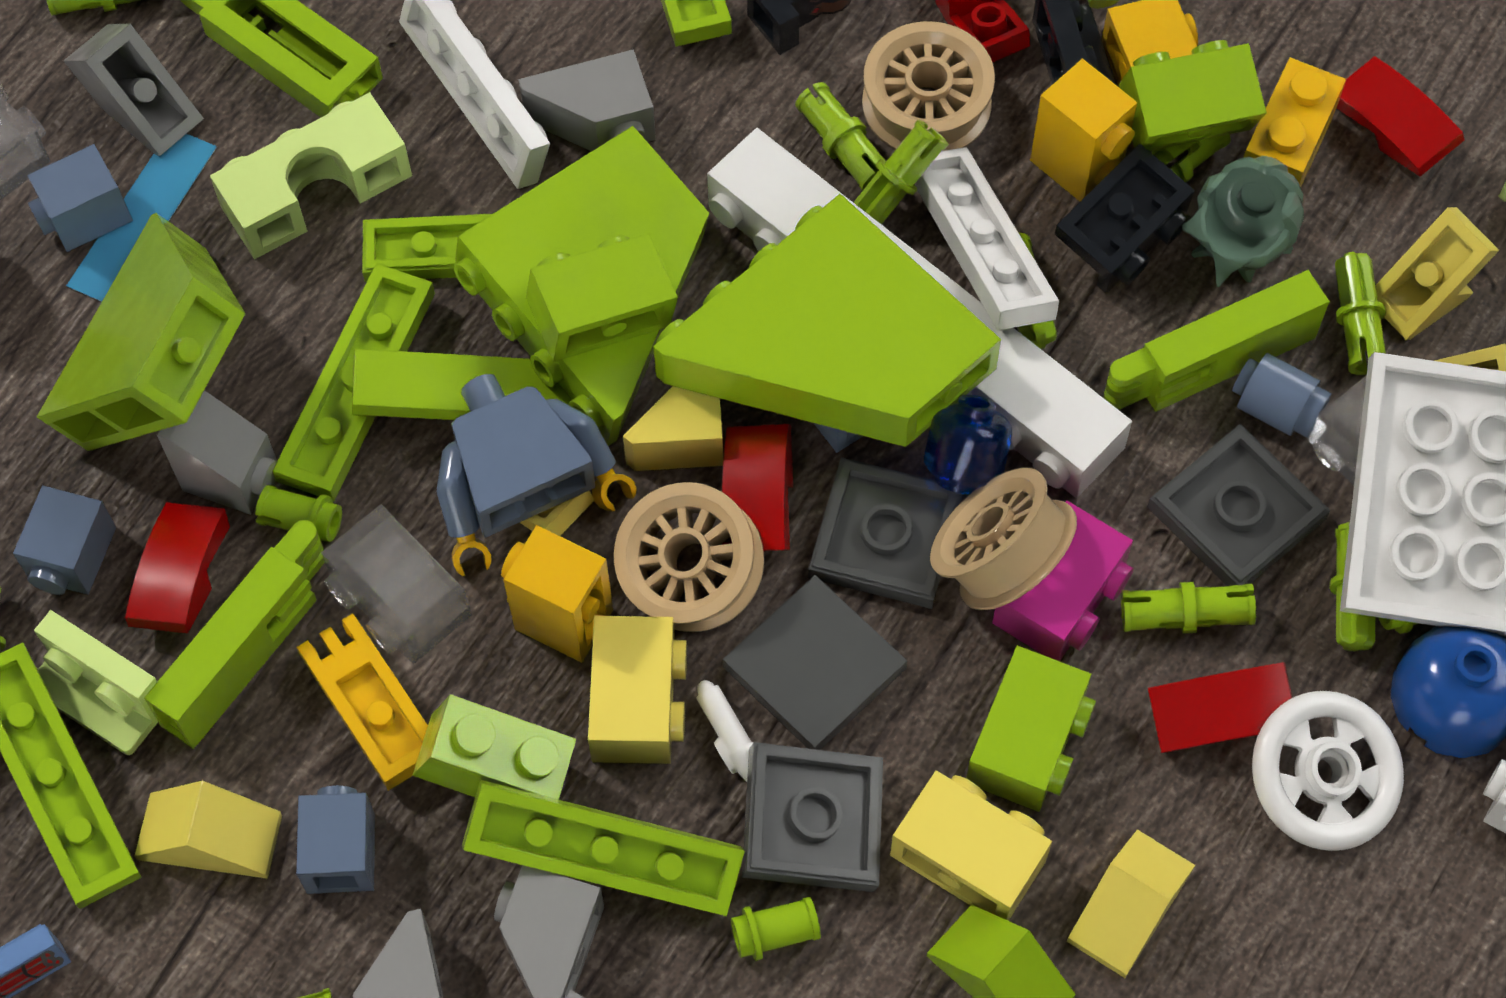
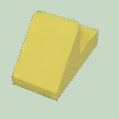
M1447 207L1375 285L1377 299L1385 305L1386 315L1384 318L1405 340L1414 338L1473 294V291L1467 284L1497 254L1499 249L1457 207Z

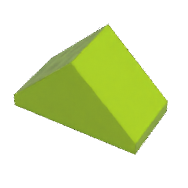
M973 904L927 952V957L973 998H1075L1076 995L1028 929Z

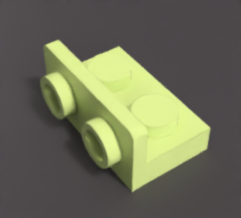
M50 610L34 629V632L48 651L43 657L44 662L38 671L57 709L125 755H132L158 723L144 699L157 683L156 678Z

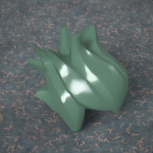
M1264 155L1257 158H1241L1225 165L1221 173L1207 178L1197 197L1199 209L1189 221L1182 225V229L1201 244L1192 251L1191 255L1194 258L1203 256L1214 258L1217 287H1220L1225 279L1236 270L1239 271L1246 282L1250 283L1256 269L1266 266L1282 254H1291L1293 250L1292 245L1297 240L1304 219L1303 192L1294 175L1288 173L1287 166L1279 160Z

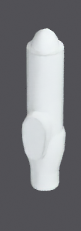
M703 680L697 686L698 696L696 699L718 735L714 745L732 774L738 772L747 782L749 748L753 742H751L719 685L714 686L712 682Z

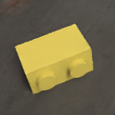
M594 615L588 744L592 762L671 764L672 741L684 742L685 702H673L674 679L686 680L687 640H675L673 617Z
M935 770L893 834L890 856L970 906L973 904L1009 921L1044 866L1052 840L1043 836L1045 833L1044 829L1031 817L1014 810L1007 814L986 801L987 796L984 791L970 780L957 775L950 779Z

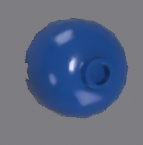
M1435 626L1413 641L1393 672L1390 696L1397 719L1405 730L1408 731L1411 728L1418 737L1427 741L1424 745L1425 747L1437 754L1467 758L1487 754L1498 747L1506 739V638L1498 633L1485 630Z

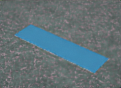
M186 134L161 156L153 154L124 198L133 221L98 237L66 286L102 302L150 216L158 213L167 221L170 220L217 146Z

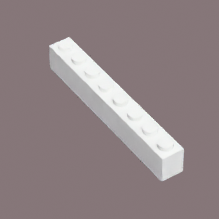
M759 128L754 129L707 173L708 204L711 212L724 226L731 229L737 227L750 237L758 251L770 243L778 245L795 231V227L801 217L811 208L818 205L823 208L837 195H843ZM844 196L1001 339L997 369L952 408L960 412L965 410L984 424L988 435L999 446L1007 450L1014 448L1033 463V468L1045 477L1048 485L1058 489L1063 487L1077 499L1125 449L1132 420L1016 329L1009 328L997 331L979 300Z

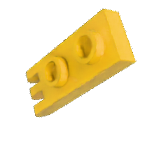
M352 613L341 620L343 628L353 640L352 642L343 646L332 628L328 627L320 632L319 636L330 655L321 660L317 650L308 640L297 646L296 649L389 791L412 777L428 725L358 619Z

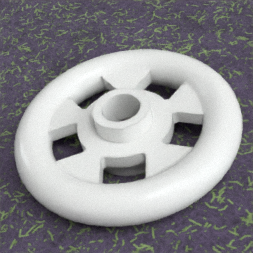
M1313 691L1295 696L1280 705L1268 717L1260 729L1255 742L1252 757V774L1259 801L1273 823L1283 833L1303 845L1328 851L1346 850L1360 846L1379 834L1390 822L1398 808L1404 784L1403 760L1398 743L1380 715L1354 697L1331 691ZM1319 717L1332 718L1334 737H1320L1313 740L1310 734L1309 720ZM1362 738L1368 743L1376 764L1363 771L1357 753L1350 747L1351 743ZM1283 745L1296 748L1299 751L1294 766L1295 776L1280 773L1279 761ZM1320 760L1326 761L1331 766L1332 778L1329 783L1324 782L1319 775L1318 763ZM1358 787L1370 802L1358 816L1352 818L1342 806V801L1348 799ZM1302 792L1311 800L1323 804L1324 808L1317 821L1307 817L1295 807Z

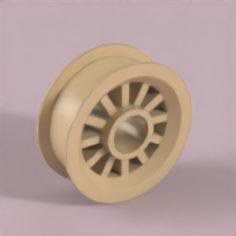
M932 21L915 22L888 32L871 49L864 67L862 106L870 129L883 143L896 150L913 129L916 121L921 120L927 123V130L932 127L948 142L949 145L942 151L969 146L980 136L990 118L991 97L995 85V71L990 55L984 46L971 34L946 23ZM920 88H933L935 91H924Z
M1018 468L1005 472L977 488L949 515L933 542L930 553L931 566L940 576L955 578L960 583L961 598L970 608L990 610L1004 606L1033 589L1060 562L1075 535L1077 526L1076 513L1068 503L1060 500H1051L1047 495L1046 479L1036 469Z
M682 482L666 485L650 492L631 508L616 536L614 566L622 590L638 609L651 617H673L674 630L701 632L728 623L748 606L755 596L762 579L764 550L760 534L753 521L731 498L711 486ZM693 513L699 514L695 524L693 522ZM678 517L679 527L674 528L670 520ZM716 519L721 521L718 525L712 528ZM660 528L666 534L662 540L654 537ZM731 537V544L721 545L723 542H725L727 539ZM691 544H701L702 557L699 563L691 570L678 571L677 558L681 550ZM651 547L658 550V554L647 556L648 548ZM733 559L731 568L720 564L722 560ZM657 570L654 574L648 577L647 571ZM716 575L725 578L719 587L713 582ZM704 586L709 595L701 599L700 587ZM664 587H666L664 594L661 597L658 594V592L662 590ZM685 590L686 602H679Z

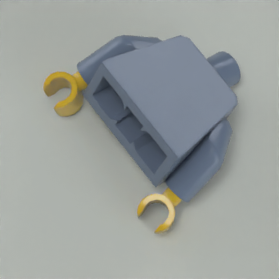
M493 374L478 376L470 380L462 388L461 394L471 412L456 418L451 423L455 440L442 450L436 490L448 535L457 540V544L452 551V562L460 575L465 576L460 564V556L468 548H477L483 552L486 570L491 565V554L486 544L475 536V532L479 527L484 538L489 537L591 489L594 502L600 508L607 511H615L614 505L607 497V489L614 481L621 485L622 491L628 499H634L637 491L635 482L624 474L615 473L612 467L615 465L616 460L596 423L590 416L558 399L545 400L535 387L527 386L505 396L497 378Z

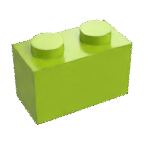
M1217 40L1195 47L1191 51L1192 55L1170 59L1168 52H1157L1136 59L1133 62L1134 66L1128 70L1118 84L1120 89L1137 102L1132 129L1135 131L1132 139L1134 148L1140 143L1150 151L1251 130L1267 112L1249 43L1228 47L1226 40Z
M647 233L630 239L627 236L612 237L602 242L596 249L573 256L567 253H559L547 257L536 267L530 269L526 299L552 361L556 362L666 328L672 322L678 296L651 235Z
M1017 645L970 758L966 779L984 791L1038 812L1041 810L1047 792L1060 796L1074 758L1064 755L1063 751L1071 733L1083 737L1097 701L1085 696L1092 674Z
M450 694L431 714L412 776L472 797L476 796L480 780L559 800L576 739Z

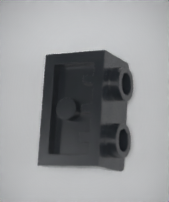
M1035 0L1032 21L1052 85L1082 58L1115 84L1091 7L1087 4L1080 5L1078 0Z
M1139 143L1056 225L1055 235L1100 274L1096 286L1106 294L1119 281L1125 286L1133 282L1151 259L1147 253L1160 240L1168 245L1183 231L1182 225L1192 218L1187 211L1195 190Z

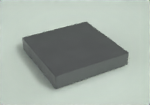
M1241 424L1150 498L1147 506L1226 586L1251 584L1321 525L1331 511Z
M841 457L809 565L808 578L816 575L822 582L932 609L941 576L931 566V548L943 523L961 503L964 487Z
M814 575L723 658V668L808 749L821 750L907 669V660Z
M753 742L749 748L743 847L745 853L743 856L742 878L874 892L879 887L883 758Z

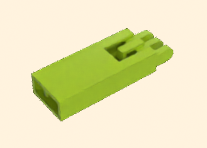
M180 0L185 6L200 16L205 35L320 118L327 115L338 104L354 101L369 93L383 79L379 58L298 0ZM255 7L283 28L278 33L271 30L267 36L263 33L266 29L263 18L259 15L253 17L249 12Z
M1306 270L1145 343L1144 348L1115 360L1110 366L1103 398L1118 410L1147 398L1154 411L1157 412L1239 374L1249 358L1260 363L1266 353L1276 357L1315 339L1330 301L1310 271Z
M308 520L296 522L274 548L270 547L144 697L160 726L192 749L199 744L317 601L314 592L311 591L310 580L325 563L326 554L317 529L312 522Z

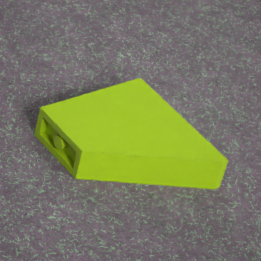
M631 126L460 234L457 238L454 271L463 288L472 296L479 294L491 308L493 320L500 332L510 341L517 339L528 352L532 367L542 382L549 387H553L558 383L572 399L569 402V406L590 416L609 446L617 441L654 355L653 346L665 328L553 362L526 299L530 269L536 267L542 260L555 254L567 253L573 256L596 249L598 245L612 237L627 236L630 239L650 233L676 294L679 296L701 245L709 212L636 128Z
M839 194L823 208L818 205L808 210L797 223L795 231L778 245L770 243L763 247L754 256L749 268L734 281H723L715 286L705 298L703 306L685 321L677 319L670 323L660 333L653 347L656 376L664 384L907 447L997 369L1001 339L843 195Z
M158 213L150 216L39 411L38 419L87 451L187 423L245 316L244 310L204 246Z

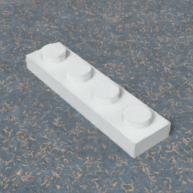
M404 0L399 23L517 189L538 183L550 146L545 130L538 122L532 119L517 98L512 84L501 76L488 58L481 41L473 37L457 15L453 2L451 0Z
M968 148L941 151L915 185L997 331L1056 320L1059 305L1057 296Z

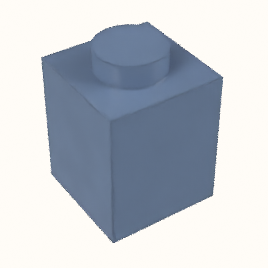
M95 144L27 175L38 198L28 202L44 236L56 231L66 252L133 221L120 190Z
M42 485L13 555L27 575L28 582L36 588L57 595L64 594L66 589L88 595L114 535L116 526L103 501Z
M336 785L320 788L317 791V795L298 796L296 874L306 893L374 891L375 812L367 793H358L352 787Z

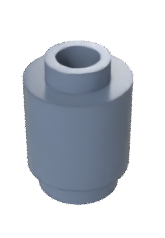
M1269 353L1264 355L1260 363L1249 358L1232 389L1234 393L1241 396L1237 405L1238 409L1289 436L1295 431L1307 438L1317 425L1332 393L1319 387L1321 380Z

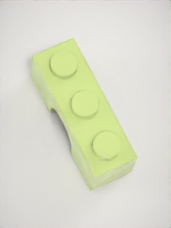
M369 92L354 101L338 104L327 115L300 129L295 128L284 132L275 142L248 156L232 159L221 170L211 174L210 178L222 210L255 260L308 232L297 200L299 193L308 184L321 179L338 180L346 184L359 203H362L412 177L405 143Z

